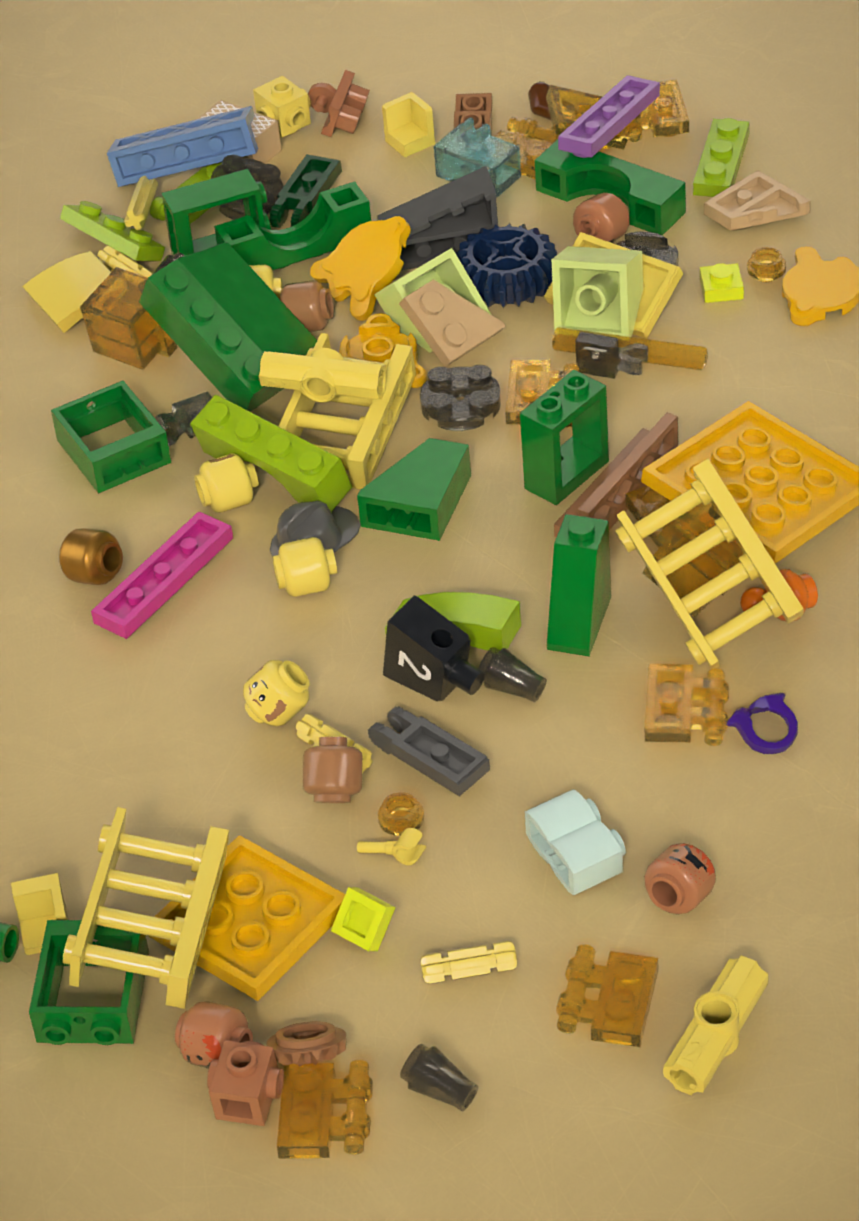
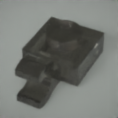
M581 331L575 340L576 371L580 373L615 379L618 371H623L630 375H641L642 362H647L649 359L648 346L635 343L620 348L618 338Z
M208 391L173 403L171 413L154 416L166 431L168 446L173 445L184 432L189 438L196 437L190 423L212 399Z

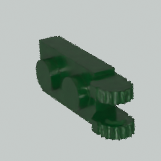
M306 154L277 195L278 199L274 203V207L272 206L269 217L271 227L281 228L287 220L289 209L294 210L290 221L291 227L305 219L313 210L319 193L329 190L342 172L341 161Z

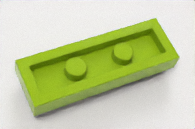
M713 118L693 181V195L714 197L735 184L749 137V121H737L732 118Z
M81 201L80 205H63L60 219L135 261H162L165 246L152 240L153 235L144 230H136L135 228H127L124 223L125 219L102 213V207L92 202Z

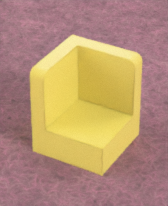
M410 92L382 106L385 141L402 156H410L435 144L432 108L416 94Z
M58 873L11 883L26 955L41 953L47 920H68Z

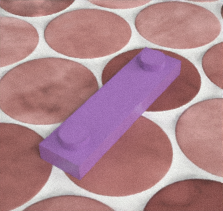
M627 75L558 136V150L573 153V155L581 158H592L660 96V82Z

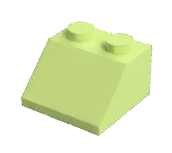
M568 246L551 259L554 334L558 336L629 341L632 338L643 293L642 251Z
M453 248L374 294L385 314L389 315L392 321L400 326V333L409 336L411 332L416 339V343L428 352L433 350L399 305L404 297L434 279L491 314Z

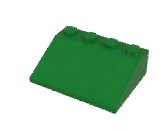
M228 242L177 258L148 277L139 300L142 307L226 400L249 412L284 389L261 386L259 379L260 361L264 351L306 356L308 350L314 348L317 339Z

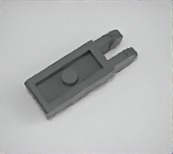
M395 706L387 713L390 726L397 732L387 726L385 727L380 722H376L368 729L371 742L378 748H381L383 752L387 754L392 753L398 759L459 797L490 771V763L486 755L422 716L418 718L407 710L404 711L399 706Z

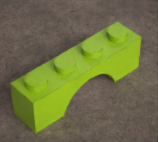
M216 394L190 423L204 453L214 458L232 453L239 455L243 461L250 462L273 476L299 503L324 502L332 512L352 488L339 457Z

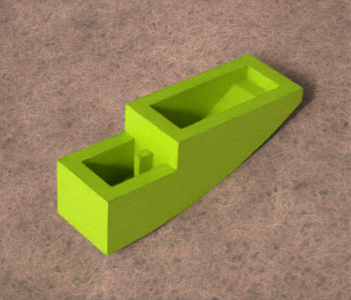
M440 592L417 596L467 633L471 639L470 646L504 655L521 628L520 601L471 592ZM411 598L404 599L396 612Z

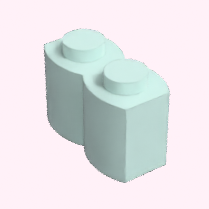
M573 789L525 811L526 834L539 855L550 864L557 878L572 895H576L623 872V856L626 854L624 842L616 830H609L601 822L599 810L591 799L585 800L579 792Z

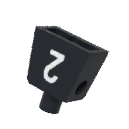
M414 595L387 621L383 675L434 701H443L456 687L469 695H473L479 690L485 679V672L468 662L471 643L468 634L419 597Z

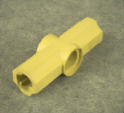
M329 348L316 349L311 356L264 351L260 361L259 379L261 386L301 390L307 398L319 403L329 402L335 395L382 399L386 390L387 370L385 364L345 360L340 353Z
M742 955L737 959H729L711 990L696 1000L694 1018L663 1068L664 1077L674 1085L676 1090L691 1096L696 1092L703 1093L723 1058L732 1054L737 1049L739 1032L768 985V973L761 969L757 961Z

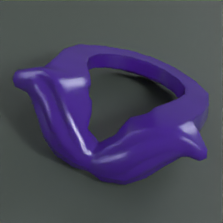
M784 693L760 697L749 708L742 707L737 709L726 722L727 726L735 727L745 743L752 750L762 754H777L786 751L798 735V722L794 713L783 702L786 696ZM765 711L780 715L788 726L787 736L778 742H767L760 739L753 730L750 716Z

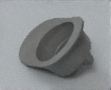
M320 501L294 504L284 510L279 517L277 533L271 541V555H279V547L284 543L312 537L320 539L324 550L332 548L335 553L358 534L360 522L352 511L340 506H336L331 512L327 504Z

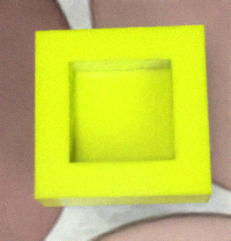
M720 263L713 266L700 267V283L705 303L744 299V286L738 263Z
M348 887L331 932L368 952L378 951L396 907L358 887Z

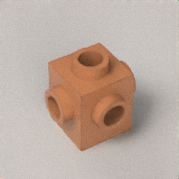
M224 1040L219 1059L211 1061L207 1076L208 1092L217 1120L265 1126L272 1099L280 1098L284 1084V1071L277 1066L273 1047L264 1046L255 1041L240 1043Z

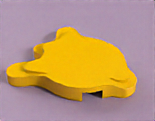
M395 216L386 220L369 221L360 224L341 240L328 257L313 263L310 268L311 277L319 283H329L332 298L337 302L344 301L351 295V315L359 321L367 320L373 314L376 302L374 294L388 286L397 277L404 265L400 256L402 247L406 248V240L411 231L409 223L404 218Z
M805 246L796 249V265L786 273L782 283V297H786L788 300L791 321L799 326H809L816 321L825 320L826 312L842 309V316L849 313L859 302V267L847 257H837L833 261H824L812 247Z
M378 313L371 315L364 324L359 326V334L349 340L346 335L340 343L339 353L343 357L382 363L386 359L390 360L396 344L412 346L416 376L411 388H419L427 383L426 370L417 363L418 354L415 337L411 332L409 336L400 333V326L394 323L387 314Z

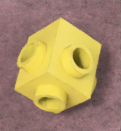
M280 76L253 89L256 113L278 120L281 138L291 135L311 124L309 112L311 101L307 92L284 76Z

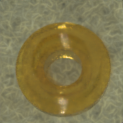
M758 248L751 254V258L747 262V272L751 277L761 282H772L784 275L786 272V261L782 257V253L775 248Z
M398 792L387 796L378 810L379 826L383 831L394 836H401L406 828L418 830L424 822L422 805L409 793Z

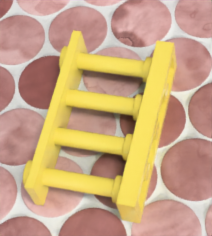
M320 333L314 348H310L306 356H311L313 351L319 348L331 349L329 335ZM396 344L390 360L386 359L384 363L344 357L345 360L386 365V390L382 399L335 395L331 400L332 402L369 407L365 417L361 416L357 420L311 413L315 401L307 398L301 390H294L278 427L298 437L301 436L304 428L357 436L353 446L349 445L347 449L313 445L341 459L345 470H349L352 488H364L371 482L416 376L412 346Z
M706 459L693 467L694 476L697 480L691 483L692 488L634 524L623 510L617 514L621 527L616 529L615 532L628 553L635 549L637 550L692 639L685 642L698 665L707 662L713 671L720 666L713 651L772 615L775 618L783 615L789 624L801 617L804 609L709 459ZM702 503L706 506L712 503L720 516L714 521L716 525L656 561L643 539ZM726 540L727 543L735 540L744 554L738 558L739 563L680 599L666 576ZM759 577L768 591L762 595L763 600L703 637L691 618L690 613L747 578L753 581Z
M117 807L112 825L104 824L101 830L98 852L103 854L77 936L69 934L66 940L63 964L70 965L69 985L79 987L86 963L160 978V984L167 985L166 1005L185 1009L226 861L229 830L210 826L206 844L197 843L196 848L126 834L127 809ZM120 852L192 866L191 871L197 872L195 881L187 879L186 883L183 884L115 870ZM111 888L181 903V908L187 909L185 918L176 916L175 921L104 907L108 890ZM99 925L171 940L170 945L176 946L174 956L166 954L164 959L94 945L92 942Z

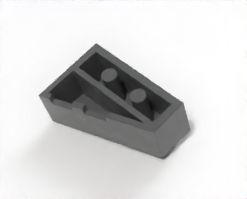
M487 166L377 215L378 220L400 216L410 225L411 231L406 240V248L402 247L400 259L404 262L401 270L418 268L451 248L456 253L459 250L460 243L467 241L469 234H479L481 228L489 230L494 228L495 224L498 226L496 191Z

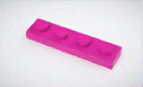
M198 511L91 610L93 623L127 639L233 539L232 526Z

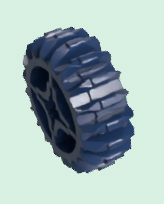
M509 223L505 227H499L495 224L492 229L481 228L479 234H469L467 241L460 243L456 255L483 301H486L487 306L491 307L494 304H501L504 308L507 304H515L519 307L523 301L534 303L535 296L543 297L552 283L551 259L557 255V250L555 249V244L550 242L549 235L540 234L538 228L527 230L525 224L519 227H512Z

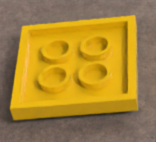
M238 835L227 846L226 861L197 966L259 1001L333 926L345 894ZM170 901L154 917L175 921L176 916L185 918L187 909L181 908V903ZM149 936L175 952L176 946L170 945L171 940Z

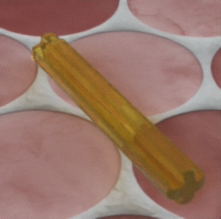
M562 327L556 328L552 337V347L555 351L694 370L705 369L708 360V350L704 346Z

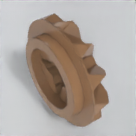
M302 1022L280 1029L267 1040L266 1045L273 1047L276 1062L280 1064H297L302 1066L313 1063L317 1065L319 1061L332 1060L336 1055L346 1050V1032L327 1022Z

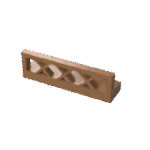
M667 412L651 430L642 428L554 523V537L558 535L565 514L608 520L610 530L618 521L617 514L623 510L626 512L648 488V486L641 482L643 468L678 446V416Z

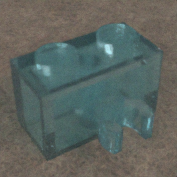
M468 118L464 123L459 124L434 145L436 176L452 182L487 166L497 198L521 177L519 146L491 136L489 124L485 123L476 130L473 118Z

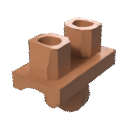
M345 70L337 90L329 83L321 82L311 86L308 92L311 107L316 112H329L321 134L331 137L335 128L354 134L370 92L366 88L352 84L355 73Z

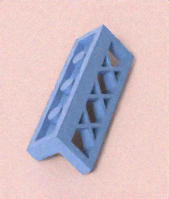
M249 106L116 139L108 150L107 156L118 187L137 183L139 178L145 175L150 180L256 154L258 146L251 127L255 117L253 107Z

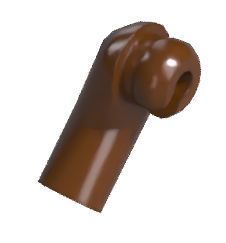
M541 81L534 83L528 92L532 113L559 124L562 123L567 116V107L551 101L553 89L550 85Z

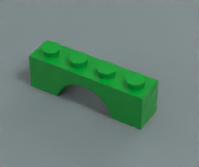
M557 139L534 160L536 191L566 202L586 195L614 194L629 207L630 225L662 236L686 213V186L684 181L598 151L592 158L577 157L573 153L558 150Z
M354 181L320 192L310 214L292 227L281 230L266 229L258 225L250 215L214 226L217 245L228 242L248 265H268L272 270L282 269L291 264L334 251L341 240L353 228L371 221L370 202Z

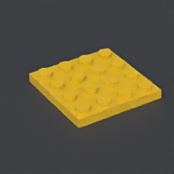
M750 401L742 404L643 468L641 477L643 484L672 501L692 488L691 483L697 480L694 476L693 467L709 459L775 564L859 506V466ZM701 503L688 511L712 527L716 525L714 521L720 517L712 503L706 506Z

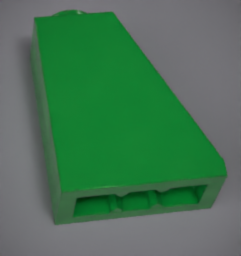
M429 438L367 484L357 495L361 527L440 541L471 477L469 445Z
M565 514L554 542L547 650L590 657L611 599L609 521Z

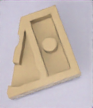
M759 170L704 202V215L731 231L804 216L810 213L809 199Z
M434 279L404 297L399 303L444 367L472 351L506 327L501 320Z

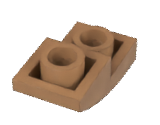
M492 93L456 94L453 131L454 144L490 143Z

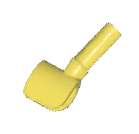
M406 828L398 841H359L357 843V852L393 855L397 861L408 866L418 861L426 846L418 844L423 836L419 830Z

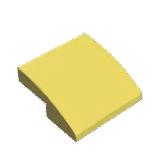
M91 251L72 256L54 264L22 286L63 333L68 331L92 309L102 317L130 293Z

